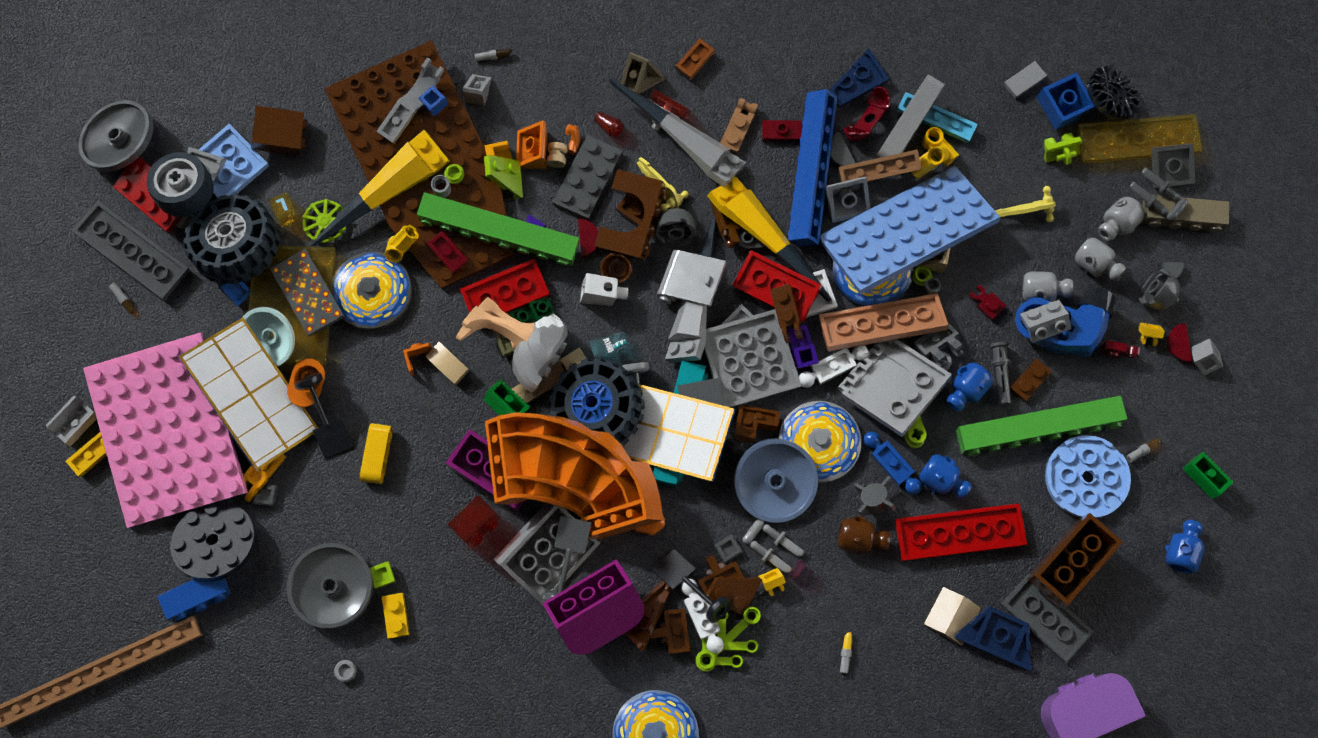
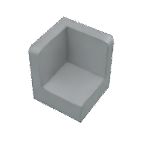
M1210 338L1191 348L1194 363L1204 376L1223 367L1220 352Z

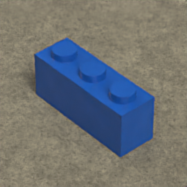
M225 578L213 582H202L199 579H193L157 597L166 620L177 623L186 619L187 615L192 612L199 613L207 609L206 606L213 602L218 604L227 599L226 596L230 595L231 591Z

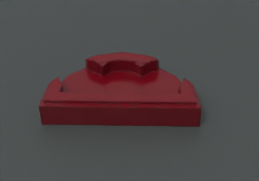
M578 219L581 256L583 259L590 257L597 249L594 245L598 229L593 223L584 219Z
M1185 322L1178 324L1170 331L1167 336V348L1169 353L1173 354L1180 362L1191 363L1192 356Z

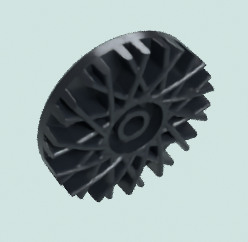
M1102 65L1093 71L1087 79L1089 98L1096 109L1105 117L1114 121H1126L1138 111L1139 106L1137 105L1140 103V100H1138L1139 97L1134 96L1138 90L1134 89L1135 86H1127L1131 82V79H1127V76L1120 78L1122 71L1118 72L1117 68L1112 71V66L1108 67L1106 65L1103 67Z

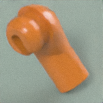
M568 124L565 133L566 135H571V140L567 152L576 155L580 144L579 128L576 125Z
M663 517V521L636 528L635 532L655 535L663 529L665 518Z

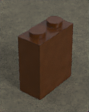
M256 105L251 150L299 156L300 149L304 150L305 138L302 137V131H306L307 119H304V112Z

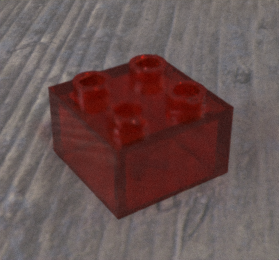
M477 495L447 525L471 548L472 546H478L484 539L482 536L488 531L492 532L499 525L498 521L500 518Z

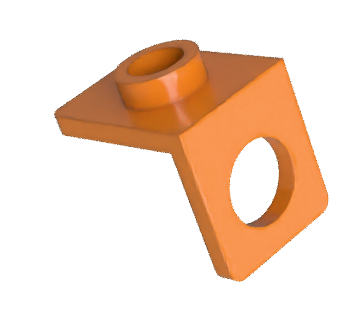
M416 343L411 345V348L403 350L411 376H415L410 357L430 352L433 349L430 343Z

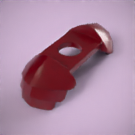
M875 87L874 92H871L870 98L867 99V103L870 106L856 125L849 124L844 128L847 137L852 142L860 141L869 136L883 115L888 111L891 98L884 87ZM868 116H875V119L872 122H865Z

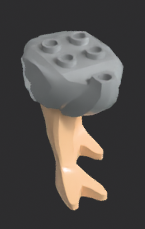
M487 297L479 307L475 306L462 322L463 326L456 336V339L461 341L482 328L492 329L511 341L514 351L511 363L517 380L524 388L534 392L542 378L546 379L552 370L550 366L554 367L558 362L560 356L557 354H562L567 345L564 341L568 336L567 325L554 314L543 317L535 323L520 322L503 312L493 300Z

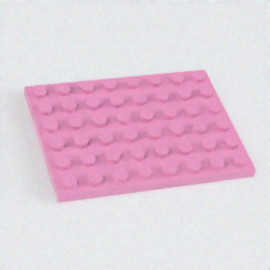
M200 332L83 368L127 528L248 493L232 435L178 358L181 353H185L205 340L204 333Z

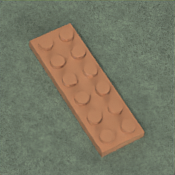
M938 293L819 314V322L828 351L948 330V322Z

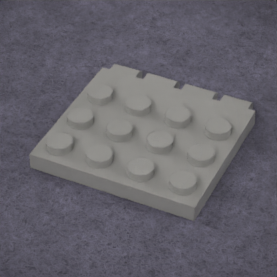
M898 339L875 343L874 348L869 350L867 357L862 359L863 363L859 362L849 373L851 378L846 377L838 386V389L842 392L844 399L903 437L948 383L952 374Z

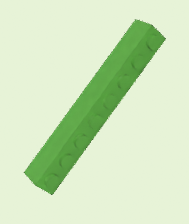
M425 192L417 212L418 219L424 225L432 226L434 224L447 232L452 230L458 231L460 235L468 238L475 236L478 237V240L485 243L492 241L505 249L510 247L516 248L522 254L528 255L533 253L542 260L550 258L563 266L573 265L580 243L579 237Z
M1121 396L959 426L956 433L961 454L968 453V456L980 454V451L987 449L988 452H995L1001 450L1003 446L1016 448L1024 442H1028L1031 445L1040 443L1041 439L1049 438V441L1060 439L1061 435L1069 434V437L1082 434L1081 431L1089 430V433L1101 431L1102 427L1109 426V429L1119 428L1127 420Z

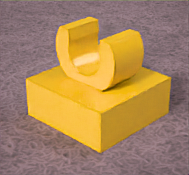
M1140 322L1141 343L1145 344L1146 339L1151 337V344L1156 346L1158 338L1163 339L1164 329L1160 325Z
M778 568L759 576L762 579L761 584L771 596L774 595L773 588L777 586L781 592L784 591L783 584L786 582Z

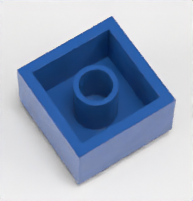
M1077 72L1044 87L1036 97L1055 131L1088 116L1095 108Z

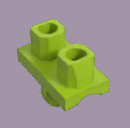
M1067 133L1062 136L1061 142L1056 143L1054 138L1045 139V162L1063 160L1065 165L1071 164L1072 158L1080 154L1081 138H1075L1072 133Z

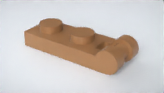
M743 98L739 99L720 142L730 148V152L738 154L757 112L758 104H750ZM742 110L749 111L748 115L742 114Z

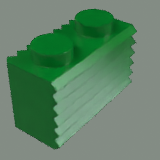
M503 379L496 382L487 391L483 399L499 416L511 413H527L530 405H527L524 399L515 394V391H512V388H509V385H506Z
M1205 452L1195 456L1182 468L1211 499L1220 496L1233 484V480H1230V477H1227V474H1224V471H1221V468H1218L1215 461H1211V458H1208Z

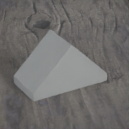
M472 74L463 87L466 103L485 106L491 77Z

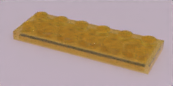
M1196 114L1084 123L1077 126L1078 137L1082 140L1080 151L1083 164L1152 158L1151 148L1186 143L1194 144V154L1202 152Z

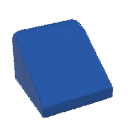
M433 85L418 98L433 116H436L448 105L447 99Z

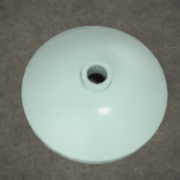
M258 307L248 311L243 318L275 365L279 366L285 363L291 356L295 345L294 331L288 319L279 311L269 307Z

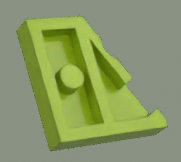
M493 155L485 156L486 177L496 182L503 190L508 189L511 191L515 199L523 198L520 161Z

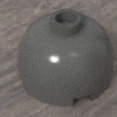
M679 208L664 211L657 221V239L664 244L665 241L673 242L671 246L675 247L691 243L693 237L696 236V224L693 216L688 211Z
M1166 269L1159 270L1162 273L1158 275H1151L1140 291L1144 294L1142 298L1139 297V301L1152 310L1162 311L1176 305L1179 301L1180 283Z

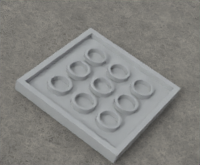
M775 309L706 329L704 352L713 379H719L724 406L732 408L801 387L788 343L786 344L783 338Z

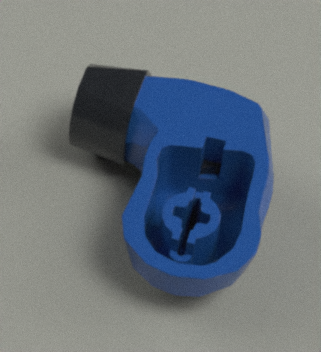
M1088 287L1077 310L1064 306L1069 313L1071 329L1034 342V344L1056 354L1090 356L1098 347L1107 330L1108 321L1112 317L1115 295L1099 287ZM1031 298L1022 303L1018 308L1015 324L1020 335L1026 340L1032 342L1029 331L1023 324L1020 314L1048 304L1050 301L1043 298Z

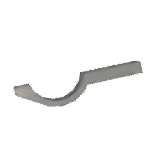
M428 57L422 64L420 75L413 87L406 95L398 99L377 130L379 134L394 144L415 113L424 106L418 98L432 85L436 88L444 72V68L441 66L438 69L430 64L432 60Z

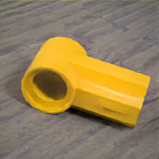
M937 127L928 129L922 139L923 147L926 150L936 146L946 147L949 151V158L942 164L945 167L948 166L959 154L946 141L942 130ZM929 136L934 137L937 142L931 141ZM936 150L934 155L940 161L942 158V153L939 150Z
M944 146L931 148L920 157L922 169L911 171L912 174L919 179L940 164L946 162L949 158L948 149ZM936 150L942 153L940 161L934 156Z
M404 225L395 236L389 238L384 253L388 261L396 263L402 260L403 254L418 239L419 234L416 228L411 225Z

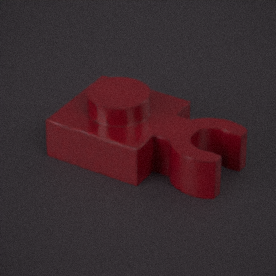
M978 285L976 289L980 292V295H975L971 292L969 297L971 300L980 303L977 308L992 321L1007 305L993 292L989 295L985 294L984 287Z
M1106 340L1101 345L1100 353L1106 354L1109 358L1126 356L1136 359L1140 354V347L1127 346L1124 343Z

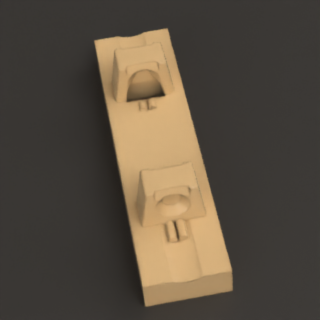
M579 347L558 360L554 367L550 366L552 370L546 379L542 378L534 392L524 388L522 384L512 388V391H515V394L524 399V402H527L528 405L552 390L554 383H557L560 379L559 375L563 371L565 372L562 365L567 372L570 369V365L574 363L578 365L581 363V360L587 358Z

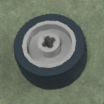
M174 152L158 159L147 174L146 183L150 196L162 211L174 217H186L200 212L209 203L214 192L213 180L207 168L196 156L190 153Z

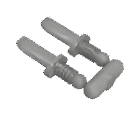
M757 519L744 535L743 542L750 544L752 549L763 556L761 559L763 562L768 560L781 571L790 573L792 568L774 555L772 548L767 551L766 548L762 547V545L760 546L753 539L763 527L764 532L768 533L769 536L771 535L774 540L776 539L774 542L776 546L780 543L796 556H803L805 551L787 539L784 531L780 534L771 528L770 525H764L763 520Z

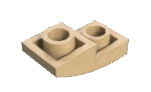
M438 342L425 356L455 385L470 371L441 342Z

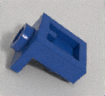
M243 281L233 285L226 283L220 287L237 306L253 293Z

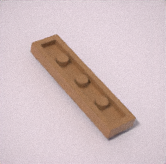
M918 149L839 167L842 182L865 176L867 181L922 169Z

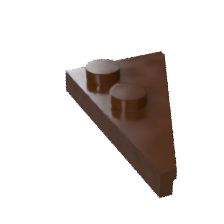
M664 581L659 583L641 600L644 605V615L641 621L624 633L641 652L645 649L672 591Z

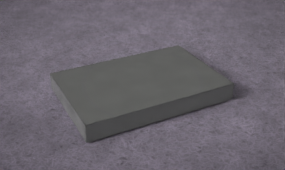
M718 378L678 385L679 395L724 406ZM730 431L728 432L726 440L731 439Z

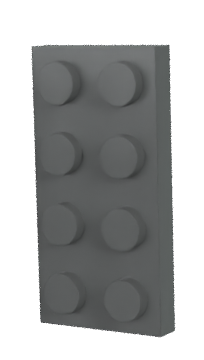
M587 135L553 200V205L589 221L623 151Z

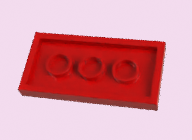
M138 157L125 168L113 188L165 231L171 233L181 217L168 215L154 202L149 194L146 183L147 174L152 166L141 157Z
M752 250L749 252L732 284L734 288L774 308L770 289L791 284L802 322H804L822 288L821 284Z
M535 258L460 289L469 312L475 306L479 307L487 297L493 300L503 312L509 313L527 306L529 302L550 296Z

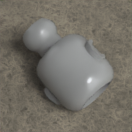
M1122 197L1105 212L1103 216L1104 223L1099 226L1098 233L1101 238L1110 241L1116 235H1127L1134 232L1135 228L1144 219L1145 211L1143 206L1132 197Z
M1088 238L1075 255L1076 264L1083 268L1086 273H1090L1096 278L1106 273L1110 280L1118 281L1126 271V267L1122 263L1114 261V250L1096 238Z
M1027 272L1023 277V300L1026 302L1031 298H1043L1054 302L1057 295L1069 298L1073 296V280L1064 279L1057 281L1056 275L1052 272Z

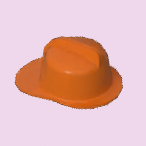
M306 358L300 360L295 365L287 389L288 398L294 405L307 407L315 403L309 388L297 390L294 383L316 373H321L323 377L320 383L314 385L317 396H320L325 379V371L319 361Z

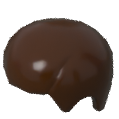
M619 253L607 255L600 265L601 275L618 279V284L627 281L633 271L632 262L627 256Z

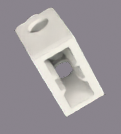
M586 273L582 283L580 303L612 306L616 299L627 300L628 288L617 287L618 279Z

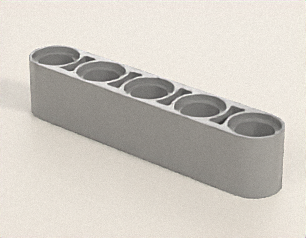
M929 74L926 76L876 157L881 158L904 152L943 90L944 83Z

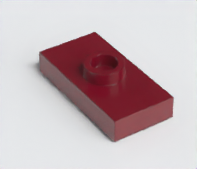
M762 120V141H800L802 120Z
M443 231L427 243L429 248L453 275L469 262Z

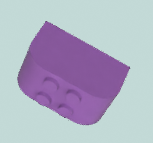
M1093 673L1078 678V684L1072 682L1057 688L1059 692L1050 695L1041 707V719L1050 738H1097L1146 716L1131 684L1124 677L1114 673L1095 676Z

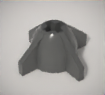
M887 476L881 484L872 483L866 487L858 483L855 484L856 490L861 493L860 498L863 506L858 512L862 517L896 509L894 504L890 502L888 494L893 482L890 476Z

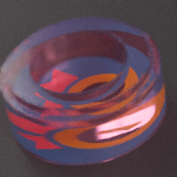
M800 559L788 574V577L795 580L806 566V563Z

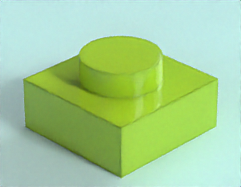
M389 561L370 568L375 589L396 582Z

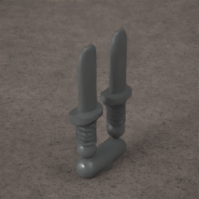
M1145 167L1142 173L1159 188L1158 193L1161 194L1164 191L1170 198L1172 197L1174 201L1178 202L1168 213V209L1156 201L1158 196H1152L1135 182L1130 184L1131 190L1147 202V208L1152 206L1161 215H1167L1168 221H1174L1187 206L1188 200L1181 198L1180 194L1176 193L1170 186L1168 187L1169 181L1164 182Z

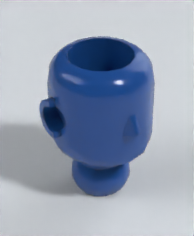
M968 363L958 370V375L952 382L955 392L946 399L947 405L954 411L959 412L963 410L966 401L969 403L978 402L992 386L993 378L991 374L980 364Z
M933 455L919 475L925 487L931 489L933 493L938 492L944 495L951 490L958 499H964L972 488L970 482L959 479L960 469L955 465L956 462L948 456Z
M1186 520L1182 526L1183 533L1173 534L1170 544L1165 546L1167 552L1165 561L1170 568L1182 573L1191 574L1195 573L1200 567L1205 545L1198 538L1203 532L1202 524L1194 520Z

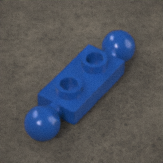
M868 432L864 436V443L867 447L875 449L871 456L898 486L904 482L905 489L909 494H919L922 490V484L918 479L910 477L915 472L888 440L881 444L878 433Z

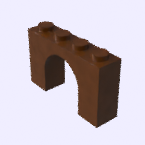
M617 169L612 189L615 193L642 201L645 211L644 218L637 228L629 232H619L600 227L594 246L602 251L619 253L628 258L644 262L645 257H648L650 252V239L654 237L656 232V226H654L656 219H659L662 212L660 205L662 199L666 198L668 189L662 180Z

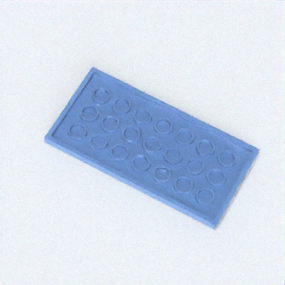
M953 166L821 234L819 242L861 295L1000 222V216L958 168Z

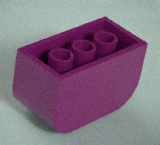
M617 559L542 603L567 648L572 653L578 655L589 654L629 631L641 621L644 615V605L633 583Z

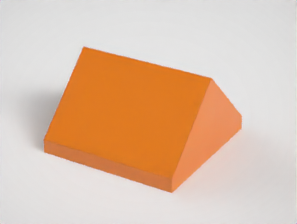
M544 120L517 131L516 160L520 161L521 169H547L548 130Z

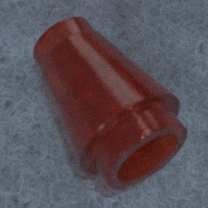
M601 111L594 117V122L609 136H619L624 128V124L621 123L620 119Z

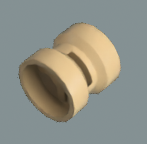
M561 142L549 143V156H547L546 164L554 168L565 167V154L567 153L568 146Z

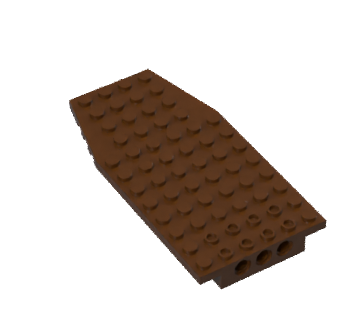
M432 40L324 88L368 182L379 173L407 142H410L423 130L430 135L450 160L447 165L433 176L380 205L390 228L395 234L404 225H411L416 228L419 236L409 247V250L441 289L515 256L512 247L505 249L492 241L485 243L478 240V237L475 236L470 238L464 237L458 231L452 230L447 232L434 224L427 226L422 224L417 217L424 192L435 195L431 187L432 179L437 175L444 176L445 169L451 164H457L463 168L464 178L458 184L450 183L451 193L445 197L446 199L506 216L501 188L496 182L491 181L485 175L484 157L487 156L486 150ZM428 57L432 60L430 64L438 69L440 66L444 68L436 89L447 99L448 105L436 116H433L423 106L415 113L394 144L379 134L377 130L398 99L406 95L413 87L420 75L421 66ZM440 183L436 189L443 190L446 184ZM441 231L447 235L469 261L454 275L427 245Z

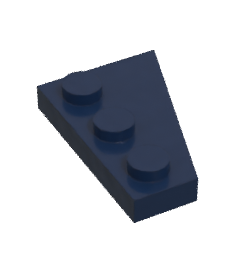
M868 48L861 58L852 65L849 71L829 91L837 96L836 106L840 109L873 91L875 87L884 85L889 81V77Z

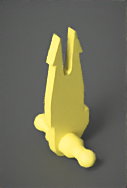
M640 157L637 165L646 177L662 180L666 184L668 190L665 198L666 203L660 205L662 211L664 212L668 208L679 207L683 199L689 197L688 191L677 194L674 187L669 185L649 165V162Z
M1045 186L1043 188V200L995 210V212L1000 217L1044 209V212L1047 214L1046 221L1053 222L1054 216L1052 212L1056 204L1050 195L1051 188Z

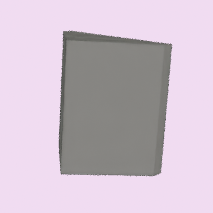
M866 176L826 187L825 200L832 223L854 218L870 209Z

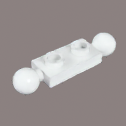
M864 345L856 346L853 348L852 353L849 352L848 348H845L819 361L818 364L811 365L812 373L806 371L799 375L801 386L809 388L816 379L821 385L855 368L857 364L854 360L862 361V359L867 357L869 353L867 347Z
M689 579L698 587L697 582L695 580ZM683 581L681 590L685 595L689 596V598L684 600V603L701 640L708 638L707 649L711 653L717 654L722 651L724 643L721 638L715 635L721 632L718 623H710L706 618V612L710 605Z

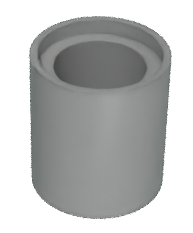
M437 175L432 179L431 187L434 194L442 198L449 196L451 186L448 178L443 175ZM444 183L446 187L443 190L436 189L437 185Z

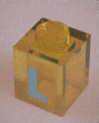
M288 192L269 199L275 217L281 227L291 226L297 220H300Z

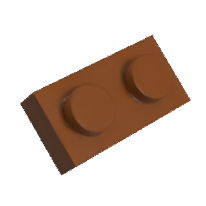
M699 38L678 62L675 69L691 80L715 53V49Z

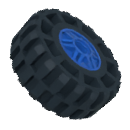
M587 358L581 360V363L578 365L576 363L570 365V369L566 373L563 371L559 375V381L554 383L552 387L553 395L549 396L548 402L551 405V409L548 410L549 415L577 421L592 431L610 433L620 444L625 445L630 441L628 439L632 433L635 435L638 431L637 424L642 422L644 416L641 413V409L645 408L644 400L641 398L643 392L641 387L638 386L637 380L624 367L612 360L605 361L603 358H595L594 361H591Z

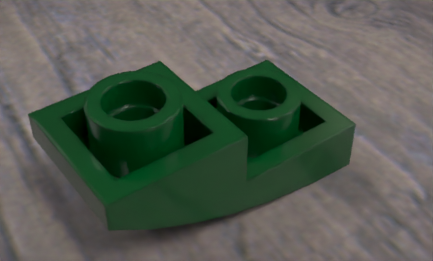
M548 296L529 302L528 306L513 310L508 315L523 323H535L543 317L555 315Z

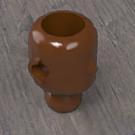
M854 516L853 518H845L840 525L838 546L840 549L847 551V553H855L858 556L859 554H868L872 550V546L877 547L881 551H886L889 549L891 534L887 531L875 532V526L871 522L866 521L864 517Z

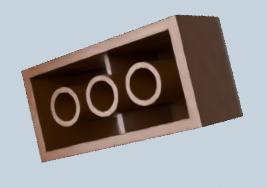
M1088 513L1067 531L1031 572L1027 580L1061 609L1071 603L1123 541L1091 513Z

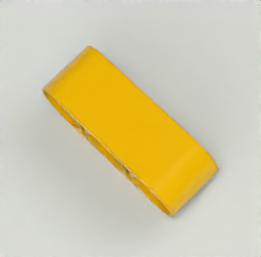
M370 424L360 471L361 482L383 483L392 439V426Z

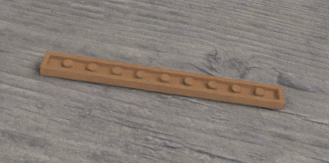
M195 616L184 619L0 704V728L3 729L201 637L202 633Z

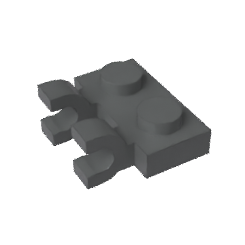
M949 323L948 330L925 334L913 342L914 347L921 355L927 359L932 357L934 362L941 368L947 365V362L944 360L946 355L940 351L946 346H949L956 358L964 354L961 349L963 345L957 340L959 339V333Z

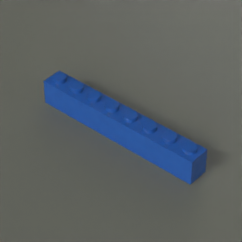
M827 89L808 92L805 101L793 204L790 213L791 220L788 231V241L798 247L819 245L837 104V96Z

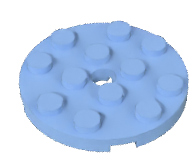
M1083 435L1068 439L1053 451L1046 465L1045 480L1050 496L1062 510L1079 518L1084 517L1088 513H1091L1095 518H1100L1110 514L1124 502L1131 484L1130 469L1123 454H1120L1112 446V443L1100 437ZM1084 472L1092 474V482L1088 483L1083 479L1082 475Z

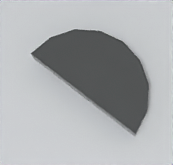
M840 132L833 135L830 160L836 166L855 164L856 162Z

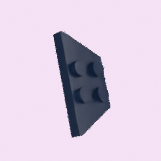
M991 606L983 609L954 635V638L1030 671L1032 669V664L1030 663L1029 623Z

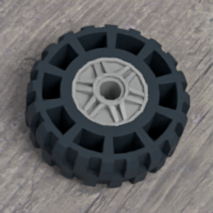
M240 194L222 195L215 200L211 199L204 209L191 216L188 222L189 225L184 233L186 238H184L183 242L187 257L201 275H204L210 281H216L218 284H239L242 281L252 280L251 278L256 275L259 276L272 263V258L276 256L277 246L280 243L278 226L267 208L259 200H255L247 195L241 196Z

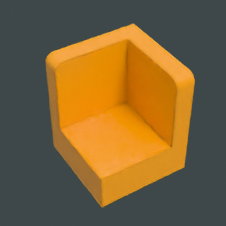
M508 141L484 145L487 156L493 155L512 159Z

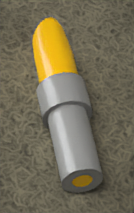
M848 632L844 637L843 649L841 650L840 673L848 674L849 663L852 656V632Z

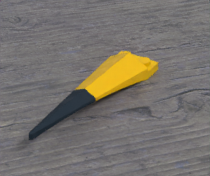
M423 130L397 152L311 243V246L318 245L363 215L433 176L447 165L450 160L430 135Z
M734 177L725 187L721 185L707 195L721 213L756 237L797 273L820 284L751 189L747 190L737 177ZM822 286L819 294L827 302H830L832 299Z

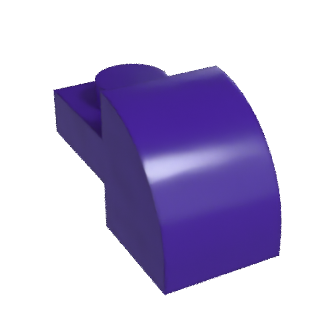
M807 324L801 326L803 335L801 340L797 339L794 328L788 329L791 336V353L798 369L819 363Z

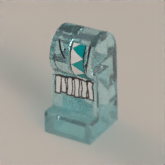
M625 332L589 341L594 359L603 358L605 360L630 349Z

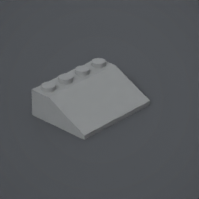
M545 503L493 559L541 604L547 601L544 599L547 591H557L559 589L567 550L554 547L560 516L575 519L565 508L550 503ZM588 539L585 554L572 551L566 580L600 544L599 541Z

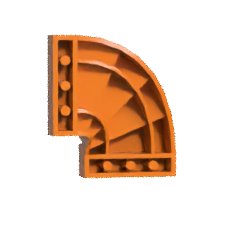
M511 413L485 421L494 501L496 504L514 505L533 499L566 508L575 512L581 517V520L592 522L588 539H603L664 520L656 480L649 463L632 461L623 446L610 433L592 431L583 424L564 417L542 414Z

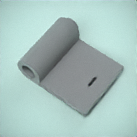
M673 250L657 296L660 298L659 300L663 303L671 304V302H676V299H681L711 307L727 262L685 251Z

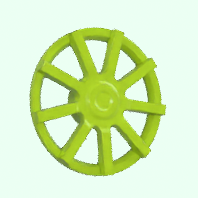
M328 199L310 204L302 216V225L307 236L315 240L322 230L336 218L332 217L333 214L338 210L342 212V206ZM324 204L323 213H320L316 207ZM328 204L336 206L330 213H327ZM313 209L318 217L308 216V214ZM307 219L316 221V223L308 227L306 225ZM319 227L315 237L312 236L309 231ZM346 227L339 230V233L332 238L330 236L328 237V239H325L321 243H327L336 240L343 234Z

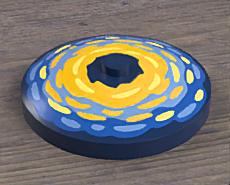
M834 260L832 276L838 291L845 299L856 306L864 307L901 299L912 281L913 268L861 295Z

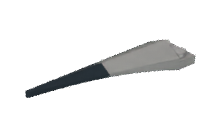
M610 79L611 85L659 124L712 180L725 187L744 168L746 162L730 153V148L618 81Z
M715 215L699 254L711 258L717 230ZM682 300L668 338L670 345L665 357L666 361L677 363L701 360L706 344L707 306Z

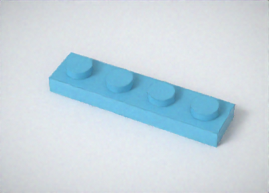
M905 92L897 112L903 114L914 95ZM934 104L922 122L930 127H937L943 133L966 143H969L978 125Z

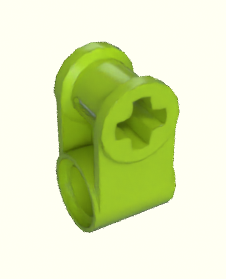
M921 416L904 434L907 445L914 449L920 448L923 445L927 435Z

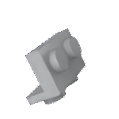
M1059 300L1020 314L1023 324L1029 331L1032 343L1071 329L1069 313Z
M73 396L46 424V427L71 447L87 428L93 424L97 417L95 411L77 396Z

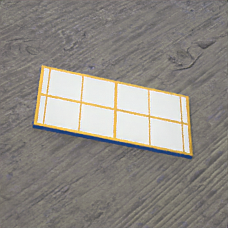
M243 317L178 356L255 471L261 470L264 466L313 435V430L318 428L305 407H298L289 400L287 394L288 382Z
M638 384L643 392L641 398L645 403V408L641 409V413L644 415L643 420L638 422L636 434L632 433L628 438L630 441L625 445L621 443L630 459L713 482L735 409Z

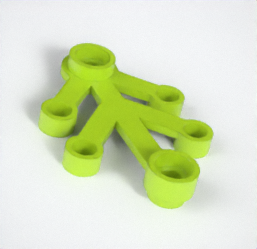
M747 608L743 615L744 618L727 635L726 620L728 612L725 619L718 621L721 632L717 633V637L721 638L724 643L722 651L741 650L749 653L757 651L758 644L755 640L732 642L749 624L754 625L760 620L761 614L757 608ZM750 612L756 615L754 620L748 618ZM708 638L702 640V651L696 656V665L700 670L708 672L713 670L716 665H728L739 668L743 664V659L740 655L717 657L721 652L717 654L711 653L707 649ZM752 642L756 648L749 650L747 645ZM704 657L710 658L708 665L703 664L702 659ZM733 658H739L740 664L734 665L732 663Z

